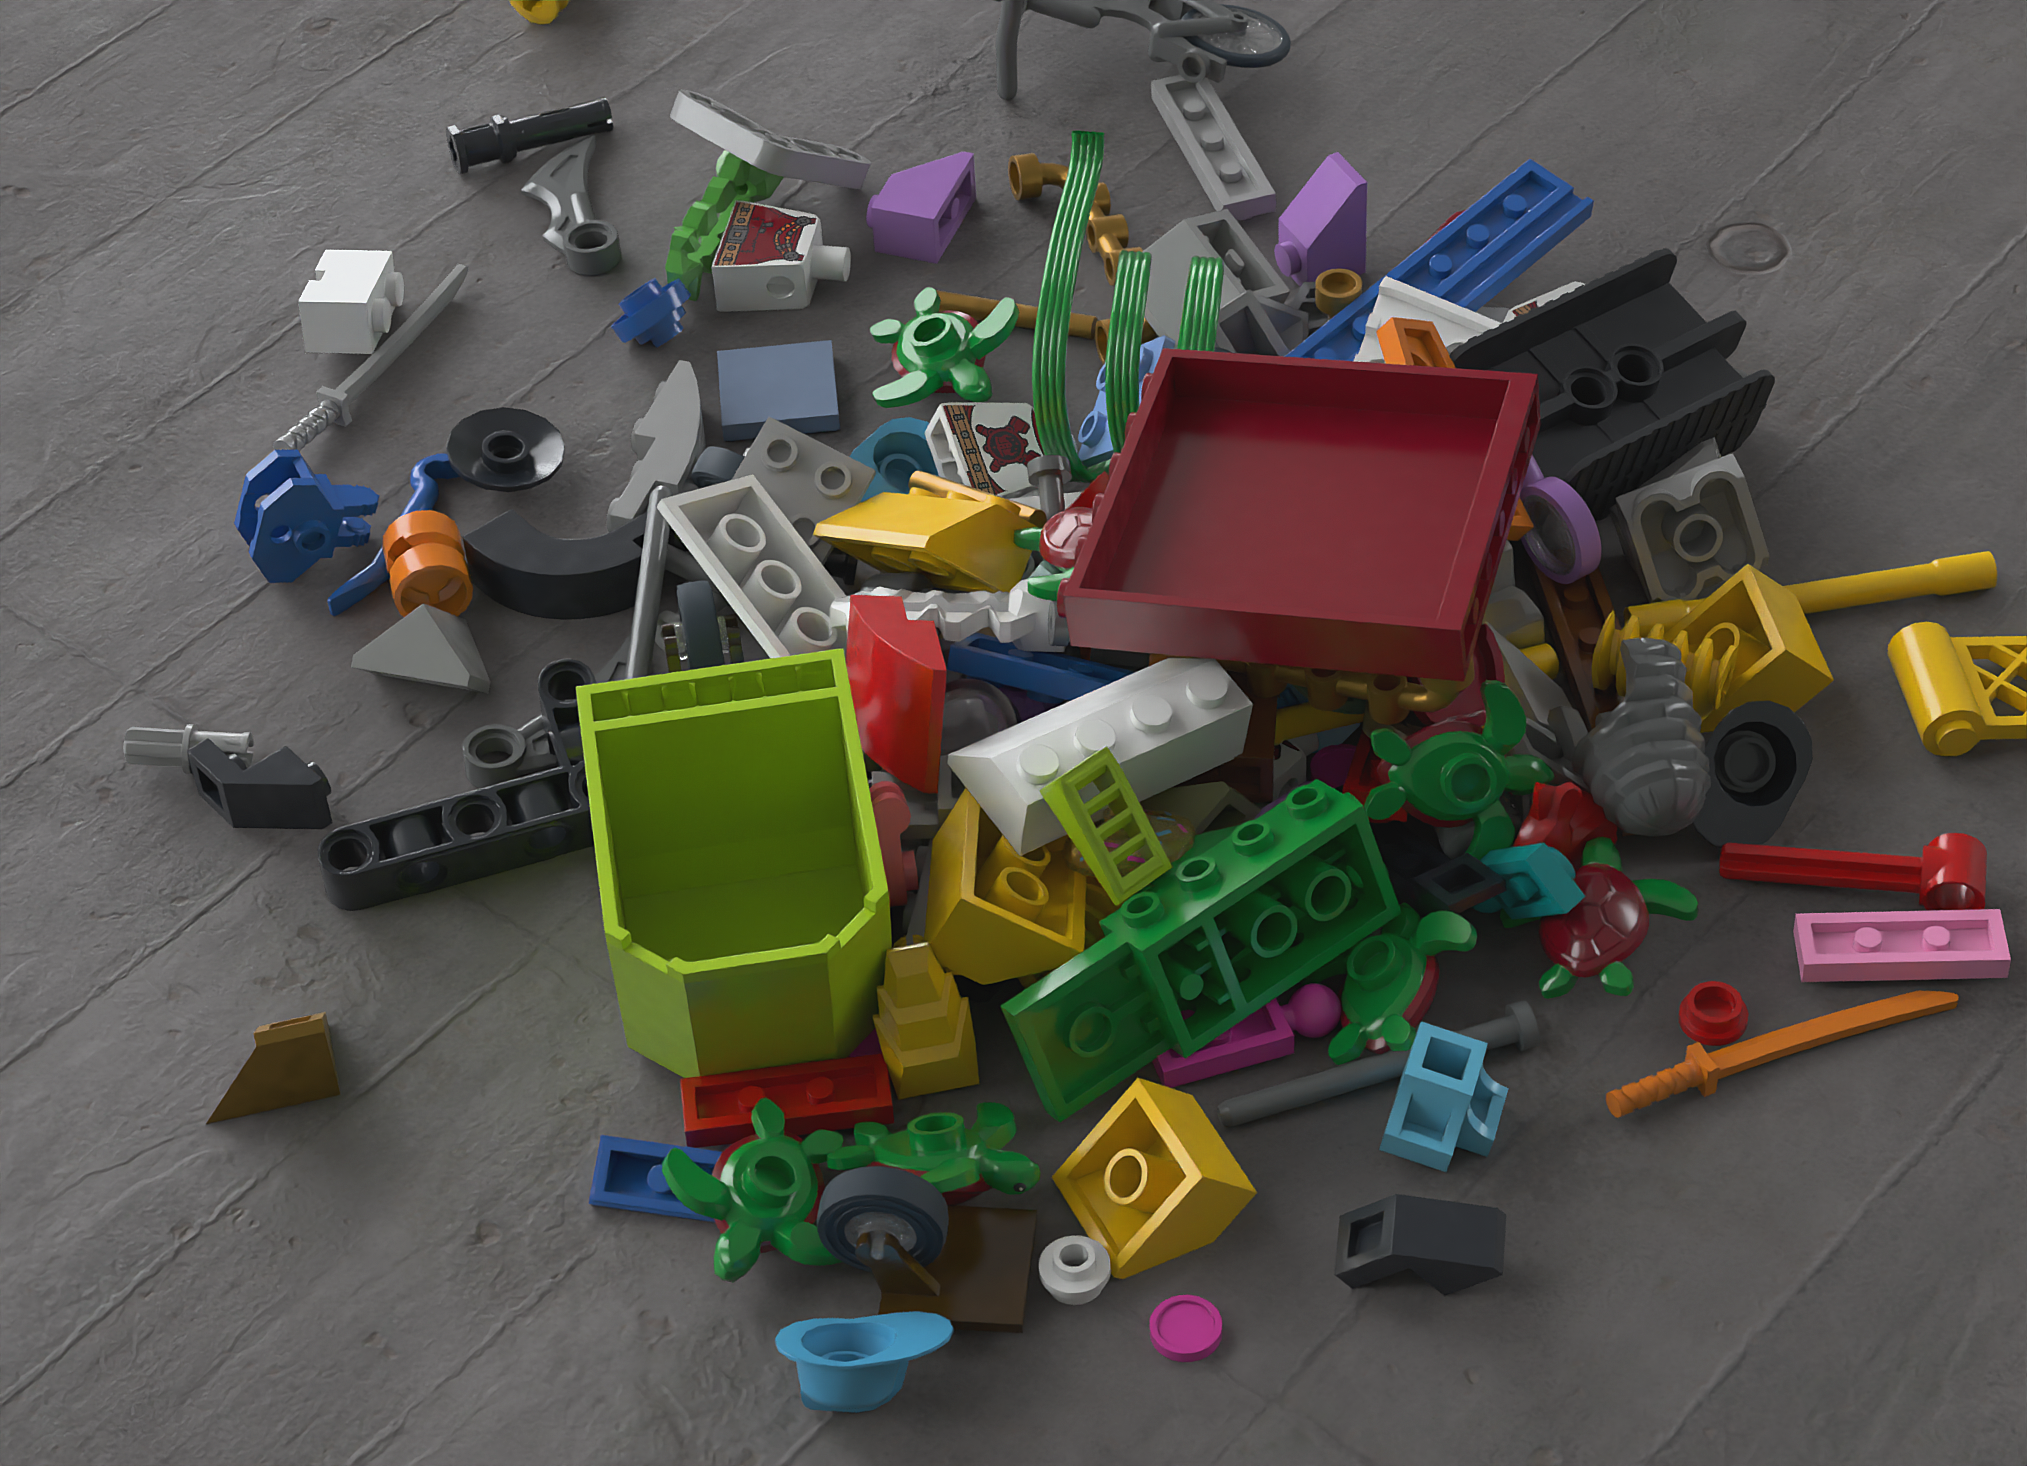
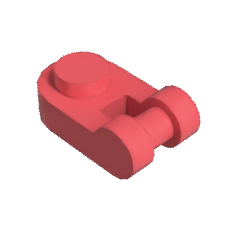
M881 781L875 783L869 790L888 886L890 907L907 905V891L919 890L914 851H902L900 834L907 829L910 823L911 813L903 790L891 781Z

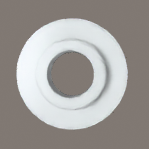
M1067 1236L1057 1239L1043 1250L1039 1259V1276L1043 1286L1055 1299L1065 1304L1080 1305L1092 1301L1101 1293L1110 1278L1111 1266L1108 1252L1100 1243L1088 1237ZM1070 1265H1080L1077 1267H1070Z

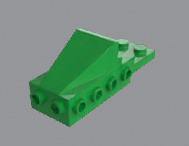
M1316 779L1310 784L1300 786L1291 791L1284 801L1255 820L1233 827L1162 842L1161 846L1172 868L1130 896L1122 904L1121 908L1099 922L1105 937L1001 1005V1009L1046 1113L1059 1123L1170 1048L1182 1057L1187 1058L1401 914L1387 868L1382 860L1371 830L1368 815L1363 805L1354 795L1349 792L1343 794ZM1138 850L1130 855L1143 858ZM1127 857L1118 863L1116 867L1121 877H1124L1142 863L1127 861ZM1188 1009L1195 1012L1191 1017L1183 1020L1180 1011Z

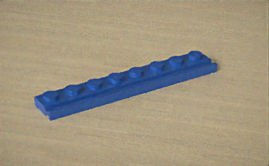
M1529 159L1385 276L1476 312L1588 220L1592 214L1594 200L1588 196L1582 200L1573 194L1574 187L1532 159ZM1384 277L1285 357L1354 361L1356 354L1358 355L1365 336L1366 323L1370 313L1372 314L1379 295V285Z

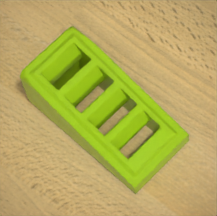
M1107 746L1039 790L1115 906L1172 868L1129 781ZM1093 781L1100 793L1083 803L1077 791ZM1108 804L1115 816L1096 828L1090 816ZM1123 827L1130 839L1109 853L1103 840ZM1138 850L1145 862L1124 877H1121L1116 865Z

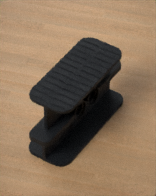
M1668 248L1655 250L1646 257H1640L1629 265L1621 266L1614 272L1611 271L1599 279L1596 278L1590 281L1587 285H1581L1570 293L1562 294L1559 298L1550 300L1540 307H1535L1526 314H1520L1509 322H1503L1494 329H1489L1479 336L1468 339L1467 342L1459 345L1450 353V358L1455 368L1538 374L1541 426L1532 454L1544 478L1549 476L1556 477L1569 484L1583 499L1595 521H1600L1610 514L1609 508L1616 503V497L1634 491L1699 443L1715 437L1721 457L1740 448L1742 443L1755 429L1763 409L1766 408V402L1775 383V377L1768 370H1759L1743 378L1728 363L1726 359L1736 350L1747 322L1735 310L1706 322L1669 283L1677 264V257ZM1545 500L1552 507L1545 524L1548 536L1555 540H1561L1568 535L1571 536L1563 517L1550 502Z

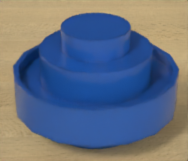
M653 278L618 303L625 314L615 321L611 328L622 343L636 338L638 343L642 345L651 340L657 348L684 329L679 319L687 313L682 304L689 299L691 294L680 279H676L662 287L657 279Z

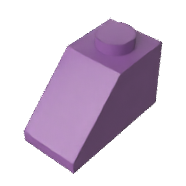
M960 152L891 174L879 195L875 194L872 196L867 209V225L873 228L875 252L938 263L976 199L973 153Z
M1338 152L1327 156L1279 218V244L1274 249L1275 259L1281 272L1285 276H1291L1300 287L1303 282H1316L1317 277L1321 273L1331 269H1347L1358 275L1366 273L1367 181Z

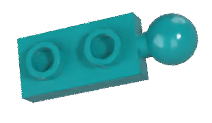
M1545 843L1491 850L1479 861L1505 879L1507 891L1471 908L1482 913H1495L1503 908L1511 919L1566 914L1586 896L1573 880L1576 874L1568 859L1555 848L1548 847Z

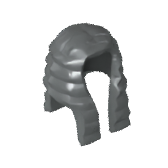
M1652 638L1622 640L1620 652L1626 670V695L1624 701L1611 712L1599 713L1595 720L1596 727L1589 733L1579 712L1570 707L1558 706L1550 709L1547 722L1554 730L1557 745L1562 747L1565 759L1572 763L1573 771L1583 777L1585 785L1591 790L1594 803L1603 807L1606 819L1617 825L1625 833L1645 836L1670 835L1689 826L1696 819L1706 799L1705 794L1711 787V779L1708 774L1710 771L1709 758L1704 753L1705 740L1701 735L1702 719L1693 709V691L1685 684L1687 668L1681 661V651L1676 645L1666 640Z

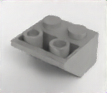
M1228 209L1184 219L1143 251V253L1149 252L1152 255L1144 317L1159 337L1165 335L1175 340L1174 349H1177L1186 284L1193 256L1214 257L1215 259L1220 257L1224 260L1220 308L1249 289L1256 294L1283 304L1291 292Z

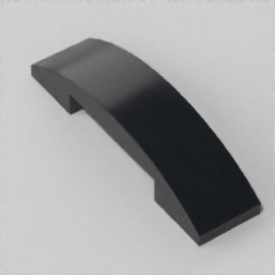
M1344 784L1334 789L1343 793ZM1393 820L1388 823L1369 822L1380 855L1387 868L1398 904L1400 905L1403 902L1409 904L1421 917L1441 910L1458 914L1507 891L1505 879L1470 853L1451 860L1400 823V821Z

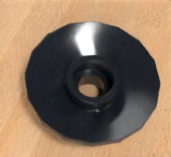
M501 407L481 410L462 419L449 434L446 453L451 468L466 482L485 490L514 492L532 489L550 480L562 467L565 444L560 431L546 418L527 410Z

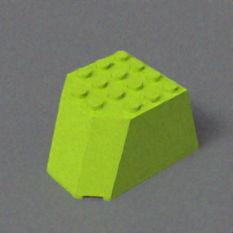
M843 648L576 686L604 931L627 1046L683 1078L847 1058L875 1029L873 1015L879 1014L877 986L884 985L886 950L892 949L888 886Z

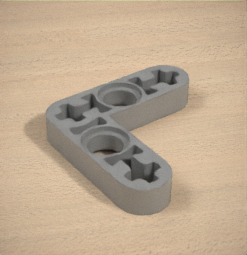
M679 90L670 113L671 119L751 165L786 178L861 189L872 163L864 156L836 145L777 135L725 105L689 90Z

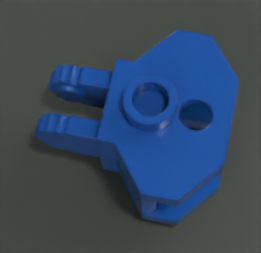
M274 450L246 474L234 524L249 545L248 552L269 583H292L320 558H332L335 547H351L352 545L358 547V545L364 546L365 543L368 544L371 525L363 520V518L358 517L360 515L366 517V515L372 516V513L376 514L379 495L364 485H331L326 474H314L299 450ZM269 495L260 503V507L255 506L256 501L260 497Z

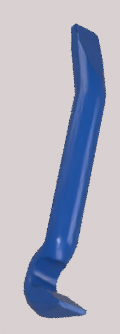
M447 454L430 455L416 463L410 475V483L415 492L400 516L414 511L432 510L439 497L438 484L434 479L461 477L451 468ZM382 546L370 565L328 597L327 602L331 615L337 616L390 578Z

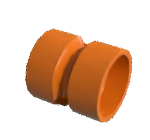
M423 510L400 516L390 524L383 535L382 549L387 571L390 575V586L394 604L400 615L403 617L407 616L423 603L456 616L463 613L472 600L473 585L469 568L465 561V551L460 531L455 521L443 513Z

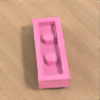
M2000 909L1802 913L1795 915L1793 933L1801 982L2008 978L2011 958Z

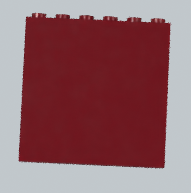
M1163 348L1154 372L1146 373L1144 376L1141 404L1138 411L1131 412L1127 418L1125 443L1121 453L1114 452L1111 457L1109 482L1104 494L1098 493L1094 499L1092 524L1087 536L1081 535L1078 538L1075 548V566L1070 578H1063L1059 585L1057 611L1060 618H1066L1071 646L1465 682L1541 426L1538 374Z

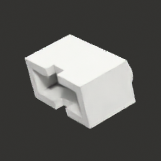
M325 250L315 269L316 280L321 281L309 280L298 301L305 352L373 354L382 333H387L390 329L391 315L395 307L401 306L403 302V277L400 272H394L392 251Z

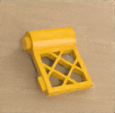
M1926 621L1902 628L1892 637L1888 644L1887 654L1921 741L1927 751L1940 756H1958L1968 752L1980 740L2027 739V692L2010 684L2017 675L2027 680V636L1950 637L1945 627L1938 623ZM1972 659H1988L2005 668V670L1997 677L1975 665ZM1998 698L2022 711L2024 714L2022 716H1996L1991 702Z

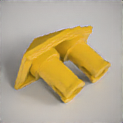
M912 935L913 945L907 946L906 936H904L894 944L892 949L886 950L884 985L877 986L879 1014L873 1015L884 1061L887 1063L888 1072L898 1100L979 1084L975 1035L968 997H960L952 972H944L928 942H924V937L920 935Z

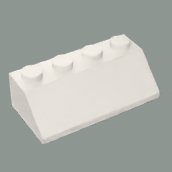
M753 474L660 500L657 509L770 658L843 648L846 662L847 631L830 627V606L834 599L845 597L846 595Z
M1167 658L948 754L947 764L1018 855L1021 856L1067 835V832L1039 790L1092 754L1107 746L1122 768L1140 802L1224 764L1243 753L1253 703L1215 659ZM1093 781L1077 791L1083 803L1100 793ZM1107 804L1090 817L1094 823L1114 813Z

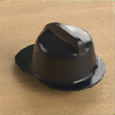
M1769 700L1750 701L1730 710L1715 727L1705 745L1704 753L1709 758L1710 771L1708 774L1711 779V787L1705 794L1706 799L1699 815L1692 823L1696 831L1711 845L1719 848L1726 843L1761 845L1769 841L1785 819L1795 797L1806 780L1813 760L1812 739L1804 721L1789 707Z

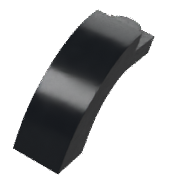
M510 509L462 536L471 581L482 592L499 604L535 617L560 620L586 619L627 610L635 606L648 511L607 534L588 539L572 540L546 535L531 526L513 509ZM670 526L668 544L674 546L675 531Z

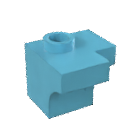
M1420 1022L1402 1073L1379 1150L1444 1172L1448 1169L1455 1146L1488 1157L1509 1089L1495 1082L1484 1070L1482 1062L1488 1043Z

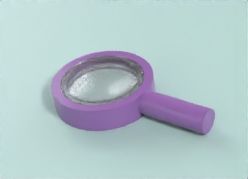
M1532 454L1519 497L1534 527L1520 539L1530 558L1546 576L1558 583L1570 584L1592 573L1598 567L1601 559V541L1598 528L1589 508L1580 495L1569 484L1559 478L1550 476L1544 478Z

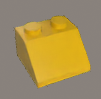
M1749 564L1745 565L1664 634V640L1672 643L1681 630L1688 632V650L1693 653L1696 652L1705 638L1712 639L1713 659L1716 660L1722 658L1730 645L1738 647L1736 665L1726 697L1719 709L1715 711L1714 707L1708 717L1702 721L1701 733L1714 731L1718 723L1730 710L1750 701L1769 700L1789 707L1795 713L1834 681L1796 595Z
M1137 1078L1052 1176V1179L1088 1237L1100 1243L1108 1252L1111 1274L1119 1279L1128 1278L1213 1243L1257 1194V1191L1193 1095L1141 1078Z

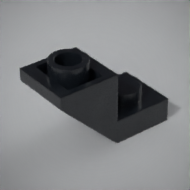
M209 738L187 750L199 796L233 828L324 829L333 823L326 797L331 794V787L327 777L316 763L310 761L306 764L287 746H284L249 768L246 767L236 754L227 756Z
M1394 1194L1340 1215L1334 1275L1354 1289L1410 1268L1444 1296L1503 1275L1506 1214L1496 1207Z

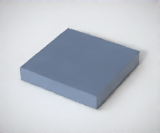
M831 340L717 351L724 441L755 439L768 417L803 434L840 430Z

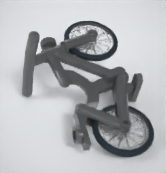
M994 0L997 2L1002 1L996 35V86L999 97L1004 100L1013 99L1018 91L1017 39L1022 16L1027 10L1089 29L1097 27L1101 17H1117L1136 22L1151 32L1148 46L1149 58L1154 62L1168 61L1177 65L1181 76L1192 83L1200 82L1204 78L1217 83L1221 82L1224 79L1226 65L1240 68H1261L1274 65L1287 56L1291 46L1287 31L1271 17L1249 8L1219 4L1213 0Z

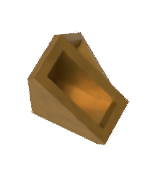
M326 1012L259 1026L253 1033L256 1048L206 1124L341 1095Z

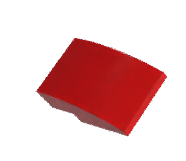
M850 595L846 667L862 750L880 767L902 782L923 793H938L947 669L934 621L908 620L902 596Z

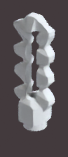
M1028 579L1019 581L1011 589L1010 593L1001 591L994 594L987 591L945 593L944 591L936 590L919 593L905 589L897 591L879 586L871 592L861 591L853 594L902 596L907 619L934 621L935 627H939L945 640L961 641L982 628L990 627L1001 643L1013 642L1018 649L1023 651L1064 652L1066 646L1049 645L1048 612L1051 600L1040 599L1028 593ZM850 595L834 599L830 606V627L847 631V634Z

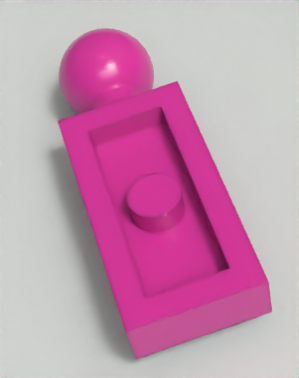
M1317 983L1306 984L1292 994L1288 1004L1280 1006L1277 999L1274 998L1187 1058L1182 1057L1170 1048L1168 1051L1157 1056L1152 1063L1162 1085L1173 1088L1294 1053V1034L1292 1031L1296 1030L1301 1035L1309 1038H1319L1330 1034L1339 1024L1342 1011L1341 1003L1336 993L1329 987ZM1188 1009L1180 1011L1183 1020L1195 1013Z

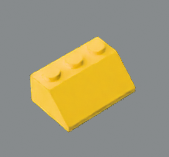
M912 487L909 494L882 492L817 523L813 535L882 573L918 572L928 577L936 588L966 592L987 591L994 594L998 591L1010 593L1011 589L1021 581L1032 550L1023 549L1014 543V530L1037 526L1019 517L1021 508L1017 504L998 496L986 495L984 502H980L959 492L949 491L946 498H942L930 491Z
M965 788L932 841L924 942H928L945 972L965 976L983 985L1059 968L1084 951L1087 863L1085 860L1080 861V858L1083 856L1078 852L1077 847L1068 834L1019 856L976 799Z

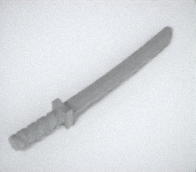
M458 264L416 311L335 390L322 386L316 391L319 401L318 406L311 410L308 416L305 415L298 421V424L287 431L288 433H284L273 444L274 450H299L300 452L306 447V444H309L316 438V435L321 434L326 429V426L329 427L332 423H336L346 427L352 421L349 405L407 349L455 297L466 278L468 267Z

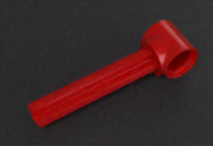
M1948 833L1934 838L1928 846L1923 845L1922 857L1741 843H1726L1720 849L1719 872L1720 876L1725 879L1919 893V905L1924 906L1926 911L1981 910L1985 908L1987 850L1977 838L1963 833Z

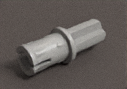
M187 724L185 730L131 727L127 729L125 734L123 752L126 762L129 764L182 767L184 774H193L187 750L209 738L227 756L236 754L246 767L249 768L253 763L254 752L247 750L248 747L254 746L252 732H244L242 734L198 731L196 724Z

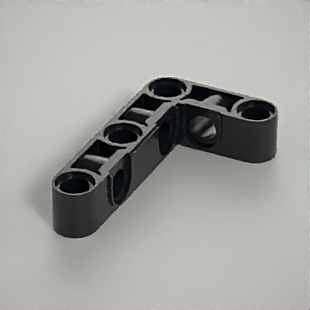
M561 659L548 664L540 672L537 680L543 727L547 735L550 755L553 754V756L556 755L559 764L558 768L403 809L392 814L347 825L329 832L321 840L317 852L325 892L330 902L339 909L347 911L363 910L594 846L576 686L597 684L590 668L578 660ZM475 833H484L482 835L470 836ZM358 867L354 870L343 871L347 868Z

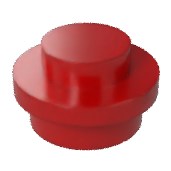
M1707 981L1693 987L1682 1000L1679 1007L1678 1020L1683 1032L1692 1040L1704 1045L1722 1046L1735 1042L1745 1033L1748 1025V1009L1740 993L1734 987L1719 981Z

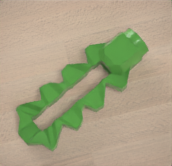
M724 150L717 160V177L713 176L702 200H696L689 208L683 219L682 226L674 227L675 231L671 237L670 250L665 266L668 284L676 279H680L691 294L688 300L696 301L700 295L702 272L713 274L712 264L735 200L755 203L768 199L784 177L761 170Z

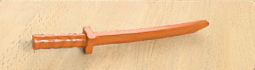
M1918 990L1824 1015L1710 1053H1706L1700 1042L1687 1046L1684 1062L1674 1065V1068L1669 1067L1659 1071L1654 1076L1652 1074L1639 1079L1637 1083L1634 1081L1624 1085L1622 1089L1607 1092L1606 1103L1611 1114L1619 1118L1634 1112L1637 1108L1642 1109L1652 1105L1654 1101L1659 1102L1669 1098L1672 1094L1676 1095L1684 1092L1689 1087L1694 1088L1697 1086L1703 1097L1716 1093L1718 1079L1841 1038L1955 1009L1959 996L1951 992Z

